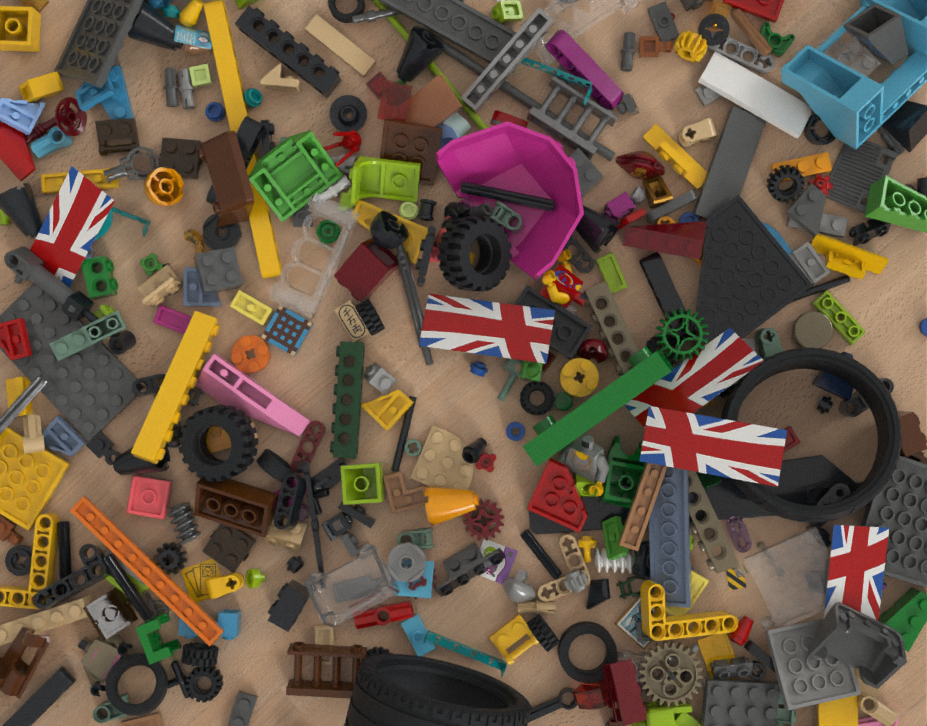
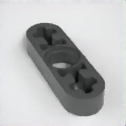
M693 189L648 212L645 217L650 224L698 199V196Z

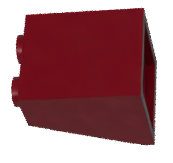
M373 238L362 242L335 273L334 277L337 278L341 286L346 287L351 292L353 298L363 302L399 267L398 260L389 249L376 246Z

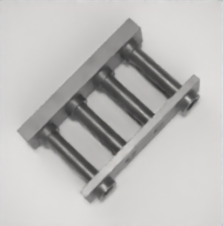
M553 76L549 84L553 89L540 108H531L527 120L572 149L576 150L579 148L591 160L597 150L594 144L606 124L613 126L618 117L610 109H604L588 99L585 106L583 101L586 96L567 85L563 79ZM561 93L568 98V101L556 119H552L547 116L546 112L557 95ZM576 103L584 108V111L573 128L568 129L563 126L562 122ZM592 113L601 120L590 137L583 139L579 136L578 132Z

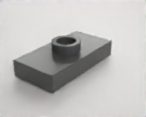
M666 1L647 9L660 42L672 41L678 38L679 33Z

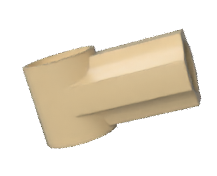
M29 414L23 417L24 436L22 438L24 454L44 452L45 444L41 430L40 415Z
M868 693L857 695L858 708L885 726H892L895 723L898 715L896 712ZM866 699H870V705L864 708L863 702Z

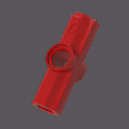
M411 600L390 605L383 604L376 608L353 613L357 629L387 625L390 622L414 617ZM386 611L389 617L383 619L379 616V612Z

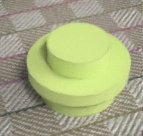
M406 201L401 204L399 213L401 217L413 220L418 215V207L414 202Z

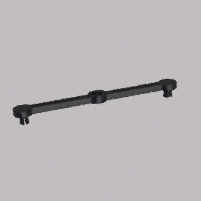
M303 461V464L296 466L297 473H304L311 527L319 577L313 579V586L319 585L320 588H326V577L319 538V521L316 516L309 461Z

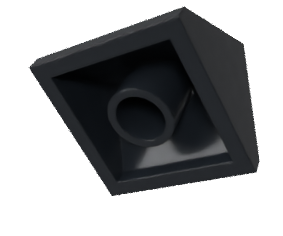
M906 101L882 125L908 152H911L927 134V105Z

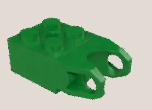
M619 436L613 437L611 448L606 455L609 471L605 483H603L604 493L600 498L601 503L631 507L646 462L640 461L642 440L639 442L635 454L627 455L621 449ZM622 481L624 482V485L627 486L626 488H623L620 483Z

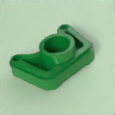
M764 22L760 28L759 33L772 47L770 53L781 57L795 39L793 34L782 37L778 33H773L768 22Z

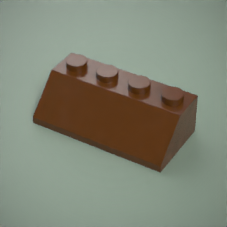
M205 477L196 483L194 515L265 538L275 515L278 494L232 479L210 482Z

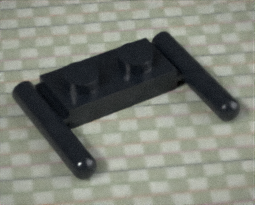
M434 226L428 228L426 240H421L419 251H423L422 259L418 258L415 269L419 270L418 275L420 276L417 279V286L423 287L425 283L423 276L426 277L436 231Z

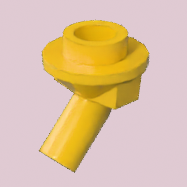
M582 536V540H578L579 548H583L585 562L591 561V548H596L597 541L593 540L591 536Z

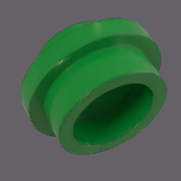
M560 392L554 397V406L558 410L567 411L572 407L573 399L566 392Z

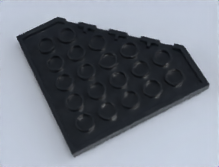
M738 194L707 219L696 305L698 315L695 319L704 318L700 325L707 324L708 326L702 329L703 332H709V335H703V339H707L708 343L728 328H731L743 339L813 284Z

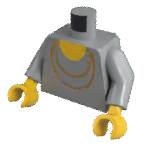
M584 435L578 438L576 442L572 441L565 446L556 460L567 465L571 472L596 483V485L589 488V494H594L595 489H597V497L604 493L602 483H605L609 464L604 456L603 447L595 444L594 438L591 435Z

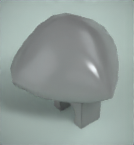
M519 569L515 578L510 577L503 581V588L507 597L515 603L526 602L535 597L533 587L525 584L529 573Z

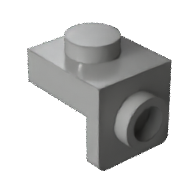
M376 362L370 365L363 375L371 385L384 395L397 381Z

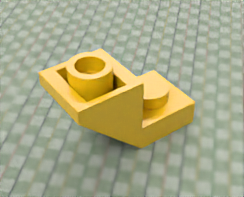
M58 72L29 79L18 87L22 100H27L28 103H34L40 98L55 97L64 90Z

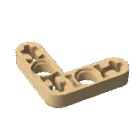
M565 533L560 536L558 542L568 569L572 571L583 566L584 569H580V571L587 575L588 582L585 585L588 586L591 577L577 541L573 535ZM564 538L572 539L573 542L570 543L572 550L576 548L577 551L569 552L568 547L562 545L565 542ZM572 555H577L580 558V562L575 566L571 565L569 558ZM562 575L539 585L537 594L540 600L548 602L572 593V589L563 591L558 587L560 581L567 579L566 576ZM555 583V588L558 591L557 594L553 590L549 592L548 597L541 595L543 588H547V590L553 589L552 584Z

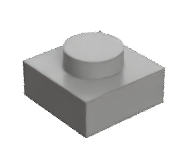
M704 85L694 90L703 107L721 97L720 94Z

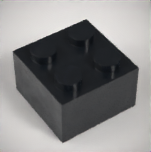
M292 580L289 584L286 582L277 595L280 599L276 600L268 611V614H270L268 621L289 632L313 590L295 580Z

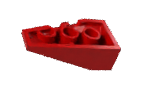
M0 121V159L22 182L36 170L30 149L25 141V133Z

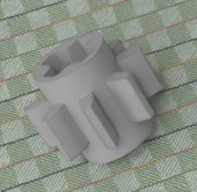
M575 569L565 574L567 579L563 580L568 591L572 589L573 593H577L586 588L585 583L588 582V579L584 572L580 573L579 569Z

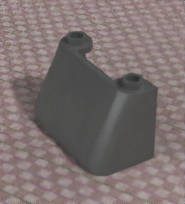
M836 602L830 608L808 646L809 656L816 660L823 661L829 654L858 668L862 682L876 689L882 686L907 663L904 641L897 630L840 602Z

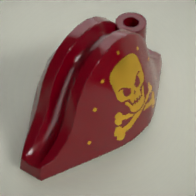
M646 151L617 156L616 163L637 179L664 175L665 167Z

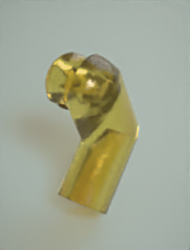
M193 229L185 231L184 239L195 244V254L205 252L202 235Z

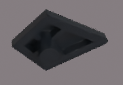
M609 579L590 581L586 605L587 610L611 598Z

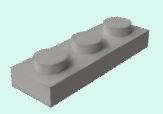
M823 213L819 233L844 237L848 218ZM788 216L786 227L805 230Z

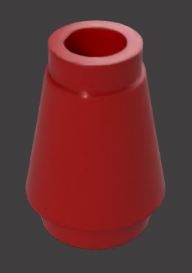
M743 616L738 622L736 630L730 632L728 638L736 644L743 646L744 643H747L754 621L747 616Z

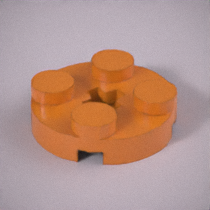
M255 335L242 336L232 347L231 360L239 370L245 373H256L263 370L271 358L267 342ZM254 349L256 357H251L249 360L246 352Z

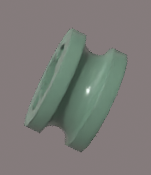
M416 439L407 441L404 447L405 452L412 457L419 455L422 450L420 441ZM415 442L417 443L416 447L419 449L417 452L411 453L408 445L409 443L412 445Z

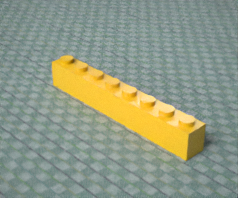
M198 311L194 312L131 453L135 457L156 465L159 460L163 459L165 454L164 447L167 442L171 441L173 436L172 429L180 421V411L188 403V393L196 385V375L204 367L205 360L203 359L206 353L209 354L211 351L213 337H216L219 333L220 326L217 318Z

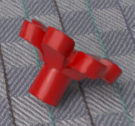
M817 174L815 179L810 178L808 180L809 185L812 183L826 197L829 196L828 190L833 189V184L828 183L830 181L829 176L822 178L821 174Z

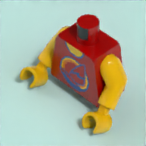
M569 249L561 251L557 260L562 262V264H559L555 271L549 270L544 273L542 282L545 286L540 292L541 296L564 308H568L572 300L583 306L588 298L579 291L583 281L572 273L570 263L567 262V260L571 259Z

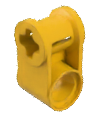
M238 572L205 580L209 599L235 592L242 588L245 583L244 576ZM236 580L237 584H231V581Z

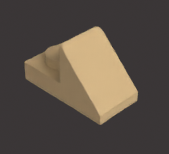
M282 63L278 64L260 80V85L263 89L301 92L302 87L299 79L294 76L283 78L284 67Z

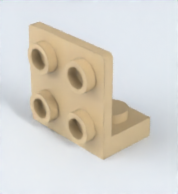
M167 264L138 287L145 297L142 300L143 304L159 306L166 300L165 297L168 294L172 295L180 290V285L183 282L170 265Z

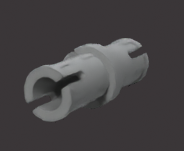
M180 69L178 70L179 92L182 95L183 109H194V87L191 83L189 69H182V71Z

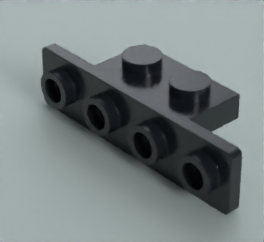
M474 542L442 562L450 579L434 589L441 597L447 596L455 588L466 585L476 575L479 576L485 573L489 567L500 564L506 558V555L498 548L483 557L477 544Z

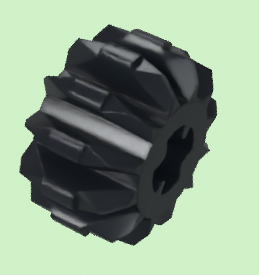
M171 542L170 545L164 543L163 548H157L158 554L153 557L159 560L156 564L160 565L163 571L166 569L167 575H170L172 572L174 574L179 573V569L183 570L185 568L183 563L188 561L187 558L183 557V555L187 554V551L181 552L182 545L176 547L175 542ZM172 555L171 558H174V561L170 562L171 559L168 560V556Z

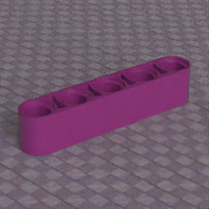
M558 30L546 43L549 53L571 75L593 83L591 86L593 90L590 95L601 107L612 111L623 99V91L567 32Z

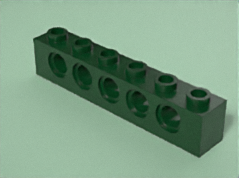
M340 341V346L337 345L336 357H339V365L335 366V376H338V383L334 384V395H337L336 403H333L332 414H335V422H332L331 425L334 441L330 443V453H333V457L358 458L365 343ZM348 356H352L355 360L354 365L351 367L345 365V359ZM347 375L353 378L351 386L344 384L343 380ZM346 394L352 397L350 405H345L342 402V398ZM345 413L351 417V421L347 425L341 421V417ZM342 433H347L350 437L349 442L346 444L340 441Z

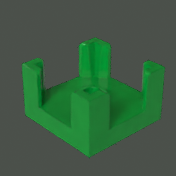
M168 612L152 617L135 628L149 665L172 656L174 651L181 648L179 639L164 644L158 629L161 628V624L171 620Z

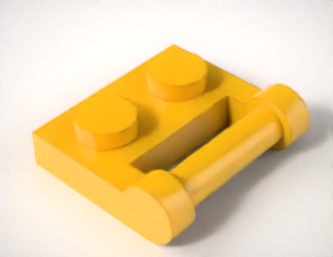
M520 613L489 636L509 665L513 664L514 660L531 646L539 643ZM525 634H528L530 638L509 654L506 649Z

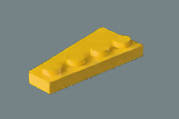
M358 200L352 218L370 231V225L374 217L379 212L386 210ZM391 213L398 218L396 222L400 226L403 223L408 230L409 237L405 240L403 246L409 260L416 264L421 252L419 251L421 240L426 239L428 228Z

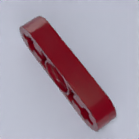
M313 421L308 425L291 461V468L294 469V472L297 473L296 466H298L295 462L300 461L302 458L299 455L300 452L305 456H310L309 460L304 458L303 461H309V464H311L325 433V426L322 422ZM318 424L321 433H316L314 437L318 439L316 442L311 438H307V435L312 436L314 430L311 428ZM307 441L311 442L314 446L313 450L309 453L303 449V444Z

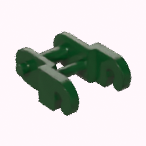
M637 575L628 577L627 581H618L619 583L616 586L620 587V598L626 599L627 596L631 595L632 597L639 596L640 591L633 593L630 585L631 581L639 579ZM623 585H628V593H625Z

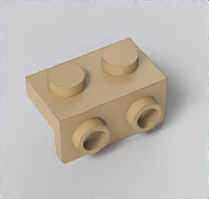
M273 517L267 536L263 537V540L269 545L283 546L288 551H300L308 524L298 521L297 526L293 530H280L274 526ZM287 517L284 518V525L288 522Z

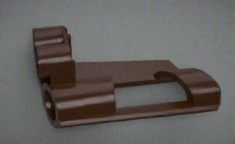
M21 628L4 657H0L1 692L9 696H16L18 699L21 698L50 643L49 635H36L33 629ZM27 646L38 648L30 665L21 659Z

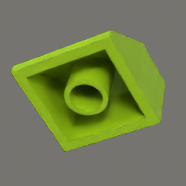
M382 462L341 466L343 505L385 501Z

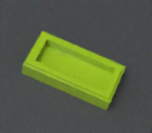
M613 252L595 259L603 281H606L612 294L628 287Z

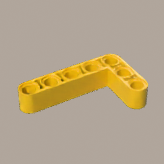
M45 513L36 519L29 587L0 586V591L4 594V599L0 598V606L40 609L34 605L33 598L35 594L54 582L58 543L57 523L60 522L56 513ZM46 517L50 520V526L45 524ZM43 537L48 539V545L43 543ZM41 556L46 558V565L41 562ZM40 575L44 578V584L39 581ZM18 593L22 594L23 601L19 600ZM44 596L45 600H43V603H46V600L52 596Z
M646 580L641 585L642 631L655 641L730 633L738 627L737 618L721 610L666 617L664 588L652 580ZM655 587L654 592L650 594L651 589ZM655 607V611L651 614L652 608Z

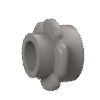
M639 186L635 188L630 196L634 204L637 202L641 203L646 197L645 188L642 189Z

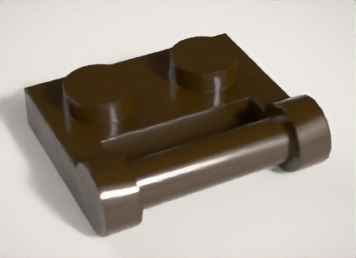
M135 118L95 121L101 156H107L108 153L130 152L132 149L140 147ZM131 138V144L107 146L106 140Z

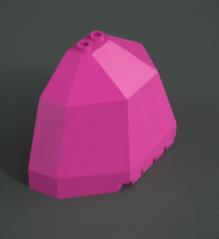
M508 121L451 140L436 152L435 160L457 197L464 198L461 202L468 204L470 207H477L488 203L493 210L497 201L495 199L462 193L461 184L463 181L555 200L553 211L500 201L518 213L524 221V228L519 233H512L504 228V232H507L509 236L508 242L511 243L512 247L510 249V253H512L510 261L536 281L554 265L584 215L575 161L571 156H566L562 151V145L557 140L554 141L552 137ZM513 219L510 222L511 227L519 225L518 219Z

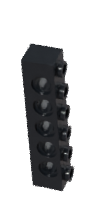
M248 6L235 22L238 30L328 98L341 82L339 71L333 66H326L324 64L325 61L319 55L315 54L313 56L309 52L310 49L302 42L300 44L295 42L294 36L288 31H281L279 29L280 26L274 20L268 21L264 18L265 14L261 10ZM258 25H264L262 30H255ZM272 37H279L277 42H270ZM294 48L291 54L285 53L286 49ZM303 59H308L309 63L307 65H300ZM317 71H324L322 77H315Z

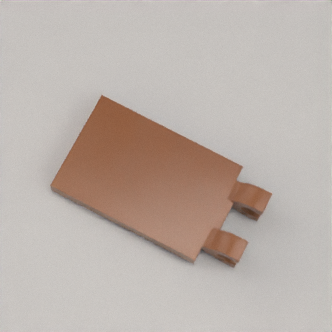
M438 75L396 108L398 115L391 119L438 127L460 110L462 105L444 77Z

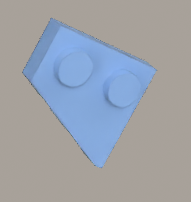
M1 98L0 121L30 135L46 103H28L27 100L14 101L8 98Z

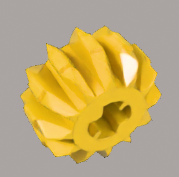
M687 30L678 36L673 48L675 53L680 55V58L685 59L686 62L689 60L694 63L695 61L699 62L703 58L708 45L706 44L707 40L703 39L702 35Z

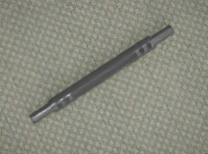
M402 244L396 248L398 253L396 257L419 343L424 317L408 254L405 252ZM419 346L422 347L426 365L434 364L430 348Z

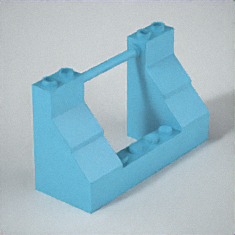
M860 0V8L845 22L847 23L874 4L901 15L908 57L898 69L892 71L890 77L879 84L824 54L846 32L844 26L841 25L817 49L806 45L796 53L792 60L784 64L781 69L782 83L798 91L803 96L814 113L821 118L835 138L857 149L927 82V0Z

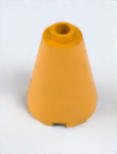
M439 487L425 488L424 496H428L425 508L431 526L474 511L476 506L479 505V496L473 490Z

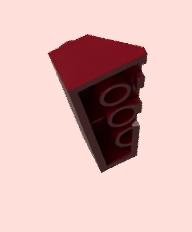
M707 221L626 226L623 246L700 259Z

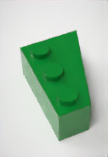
M912 587L894 602V605L887 612L884 611L878 620L901 634L905 650L908 652L927 621V595Z

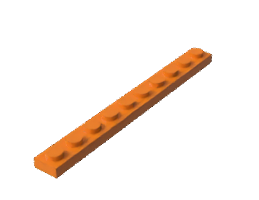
M83 496L71 508L70 512L205 643L211 646L225 631L86 496Z

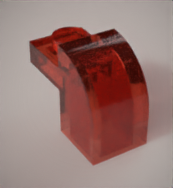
M604 679L595 683H582L573 691L579 709H598L606 706L607 701H610L609 690H605Z

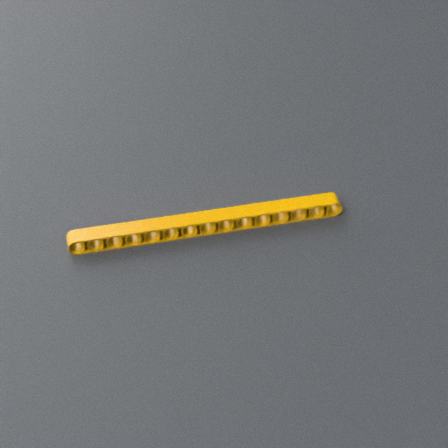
M224 0L204 3V10L230 131L234 130L237 133L243 119L246 116L249 117V112L243 96L244 89ZM257 149L246 169L248 176L259 160ZM250 182L254 196V206L249 220L262 277L266 279L283 275L269 205Z

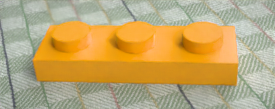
M828 152L770 165L772 174L775 173V168L780 170L779 166L781 165L786 168V165H790L791 168L794 166L803 177L832 171ZM785 178L781 182L790 181L792 179Z

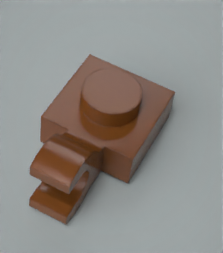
M640 36L639 58L659 57V52L671 53L673 49L672 41L659 42V36Z
M1 514L0 540L6 541L7 539L13 545H16V543L20 544L24 537L14 531L17 525Z

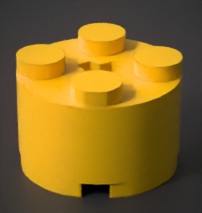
M576 358L567 361L562 366L558 375V381L562 390L574 397H583L596 389L599 382V374L591 361L584 358ZM577 372L579 375L583 376L580 383L578 380H574V377L577 376Z

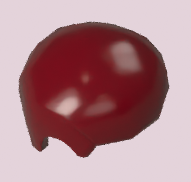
M587 339L582 342L577 350L580 358L587 360L595 358L598 363L604 362L608 358L606 345L600 339Z

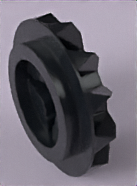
M717 13L707 15L701 20L698 27L699 35H702V38L707 40L706 44L712 46L724 42L730 31L727 19ZM714 21H716L717 28H720L722 31L715 32L712 38L711 31L705 28L712 27Z
M14 546L7 552L5 564L9 572L16 576H24L30 573L32 559L30 546ZM19 556H27L26 560H24V564H15L20 559Z

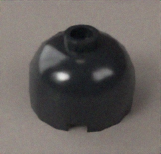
M381 211L374 217L370 225V233L376 246L394 249L405 242L409 237V233L405 225L402 223L400 226L396 222L398 218L387 211Z

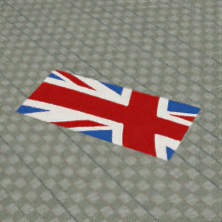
M71 166L30 251L44 262L43 267L70 287L115 200Z
M428 294L419 346L546 364L555 310Z
M728 328L705 345L704 350H698L700 353L698 356L694 353L692 359L687 358L669 374L626 403L625 406L644 428L646 427L649 406L694 413L764 360L731 328Z
M649 406L640 461L778 487L787 430Z
M834 525L824 618L830 608L836 602H840L877 621L879 620L889 528Z

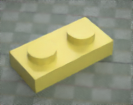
M241 290L238 291L230 305L233 309L262 326L265 325L273 311L272 308Z

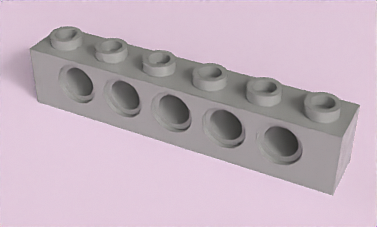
M538 7L463 94L461 99L478 113L554 25V20Z

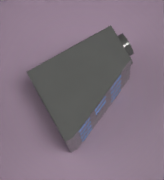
M874 4L843 25L844 29L867 52L892 65L908 55L900 14Z

